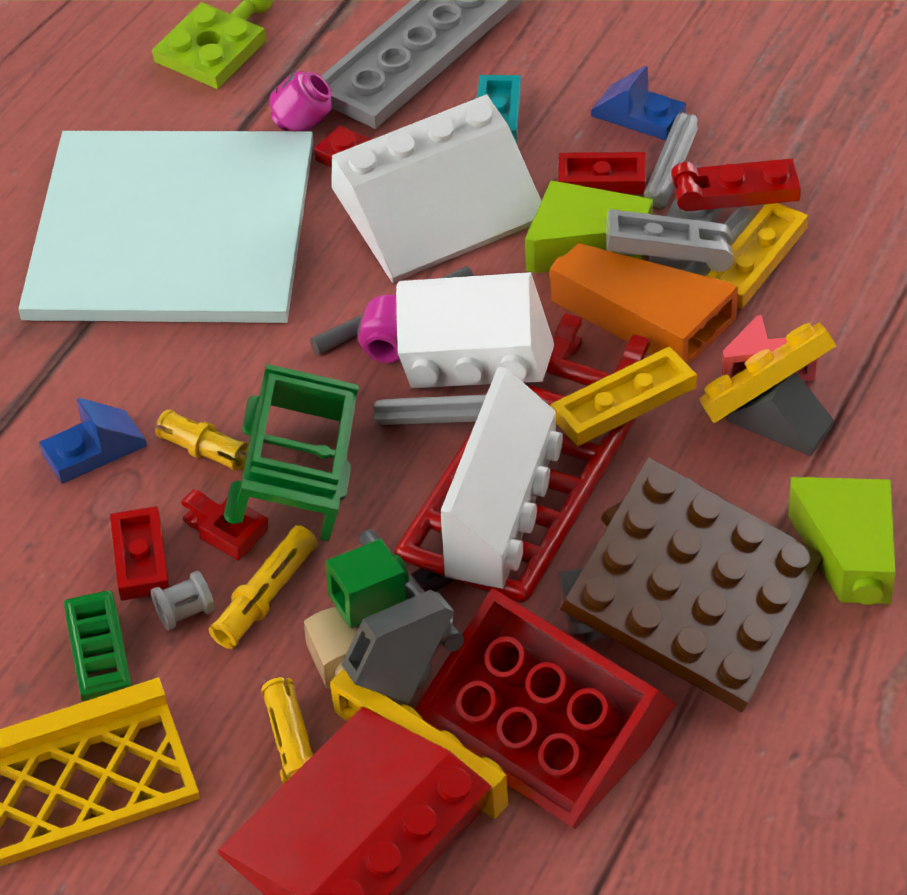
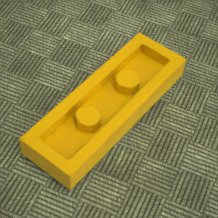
M779 203L765 204L731 245L734 258L732 266L723 272L711 270L706 276L738 286L737 307L743 309L807 230L809 215Z
M820 322L814 326H811L810 323L803 324L791 331L785 338L787 343L773 352L769 349H764L750 357L745 362L747 368L732 378L726 374L709 383L704 389L706 394L700 397L699 400L712 422L716 423L835 348L836 344Z
M669 346L552 403L551 408L556 411L557 425L578 447L697 388V374Z

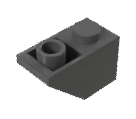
M428 590L368 616L362 620L341 665L355 685L410 704L416 690L422 688L427 681L430 672V661L438 644L443 643L451 631L454 610L440 593Z

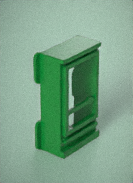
M266 364L259 395L251 396L247 401L242 430L246 435L250 436L241 481H234L230 484L224 511L226 521L232 524L243 522L249 497L323 513L319 540L329 542L339 510V500H343L346 497L351 465L346 458L359 385ZM270 406L340 421L335 450L330 449L326 445L315 446L265 434ZM267 443L312 453L322 459L333 458L331 472L260 457L262 445Z

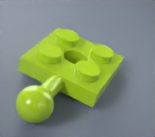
M243 0L230 14L201 2L152 49L154 62L219 89L267 41L265 28L246 20L253 13L259 14L268 11L272 7L274 0Z

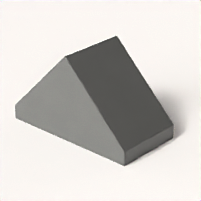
M796 372L727 415L728 422L809 456L813 455L834 423V419Z

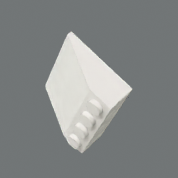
M487 94L332 155V189L392 283L530 227L541 204V198L510 128Z

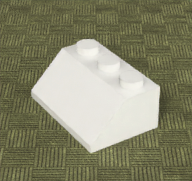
M531 272L398 281L396 286L398 355L411 388L491 384L497 367L509 369L522 382H543L554 348V341Z

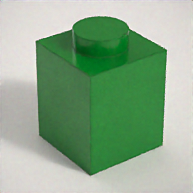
M382 539L326 560L328 596L350 628L360 625L362 620L368 616L405 601V584L409 582L407 567L398 554L392 555Z

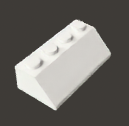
M497 367L441 508L445 577L501 589L504 588L510 570L517 571L520 566L523 554V541H521L523 533H531L537 513V505L534 503L537 496L544 497L550 478L548 465L550 460H558L563 441V434L556 432V411L507 368Z

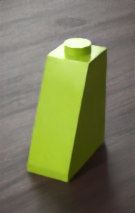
M551 180L525 238L526 272H549L554 261L558 257L567 254L578 243L607 250L606 220L608 210L653 215V199ZM639 254L626 255V256L638 258V259H641V260H642V258H643V255H639Z
M791 477L788 517L803 542L820 553L822 559L818 566L841 603H860L863 605L891 604L895 579L891 479Z

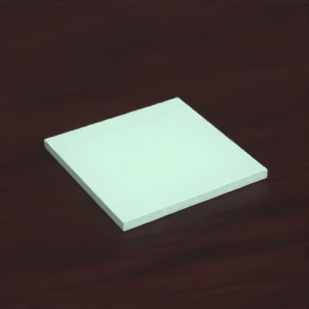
M62 131L18 308L21 320L287 323L314 145L313 132Z

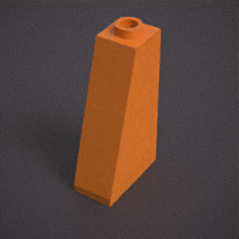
M580 243L575 245L564 256L558 257L550 268L551 301L626 342L630 340L633 334L649 338L650 347L647 353L650 355L670 346L689 365L736 320L738 286L730 282Z

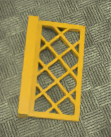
M159 677L0 729V775L16 781L3 803L0 802V828L7 817L30 827L22 842L0 849V867L200 799L197 785L167 705L166 695ZM162 722L166 736L157 752L133 743L140 729ZM103 741L117 747L106 769L83 760L90 745ZM170 748L172 750L174 759H171L166 756ZM127 752L151 762L139 783L115 773ZM53 758L67 764L55 786L32 777L39 762ZM162 766L180 774L184 787L163 794L149 788V785L159 767ZM76 769L100 778L88 800L65 791ZM109 783L133 792L126 807L111 811L97 805ZM25 786L49 795L37 817L13 808ZM58 800L82 810L73 825L59 828L46 822ZM91 814L97 816V817H94V818L89 819L90 816H91ZM40 831L45 833L44 835L38 836Z

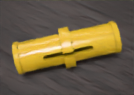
M170 409L165 410L158 418L156 424L166 427V430L159 427L155 428V434L158 438L166 439L188 449V453L197 459H201L204 456L229 467L233 471H239L244 467L246 455L239 452L247 453V442L239 441L218 432L216 426L207 421L197 423Z

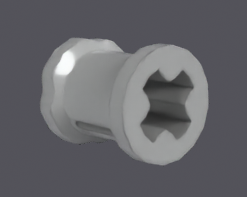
M198 570L190 573L188 580L162 590L159 586L151 589L155 610L167 631L176 628V622L202 611L206 615L215 611L210 589Z

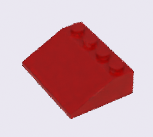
M491 588L462 634L464 638L463 645L458 650L450 652L414 710L423 721L438 731L445 730L452 733L461 742L463 747L478 757H487L496 762L507 775L508 786L570 827L576 829L647 751L676 704L658 689L494 588Z
M361 707L218 849L217 854L264 895H404L482 812L492 786L451 751Z

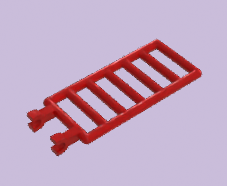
M565 313L558 324L553 338L554 348L546 373L586 386L611 375V373L568 360L571 354H576L582 345V337L576 336L582 325V318ZM633 334L627 343L621 361L613 373L646 358L644 356L650 347V339ZM525 384L550 407L552 403L566 397ZM637 417L606 432L599 445L586 442L577 447L566 434H563L560 453L587 461L588 463L579 478L549 468L548 488L568 494V497L559 511L536 504L535 524L548 528L539 545L523 541L521 561L526 562L527 565L517 581L507 577L504 588L501 589L457 579L453 580L487 592L494 588L513 601L519 603L527 602ZM472 430L394 551L395 555L398 554L404 563L444 577V555L421 548L420 545L430 530L442 533L441 508Z

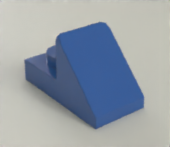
M643 66L610 85L591 109V116L666 141L676 116L682 112L686 113V103L648 91V66Z
M83 398L77 399L82 423L39 442L42 455L61 484L147 446L146 439L126 410Z

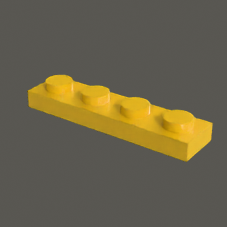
M344 669L330 681L335 714L348 721L361 707H364L451 751L492 786L482 809L484 813L496 819L508 806L507 775L496 762L487 757H478L463 747L461 742L452 733L445 730L438 731L423 721L412 707L406 704L399 705L383 694L355 685Z

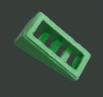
M107 590L66 599L63 604L82 702L132 686L113 592ZM108 631H110V633H108V634H103V635H99V636L89 637V638H85V639H82V638H81V637H85V636H89V635H94V634H99V633H103V632H108ZM114 650L112 653L85 658V656ZM114 667L118 669L117 672L88 678V673Z

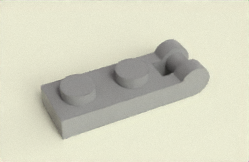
M608 210L606 220L607 251H615L624 255L639 254L663 257L671 261L707 263L711 270L717 272L728 270L734 262L733 250L731 248V231L725 224Z

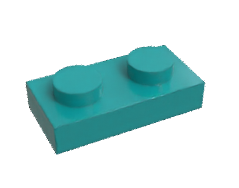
M479 75L477 98L488 95L508 124L517 144L521 75Z

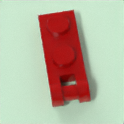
M793 158L696 167L690 162H682L675 165L671 170L673 185L677 189L675 192L677 205L684 211L800 201L801 186Z

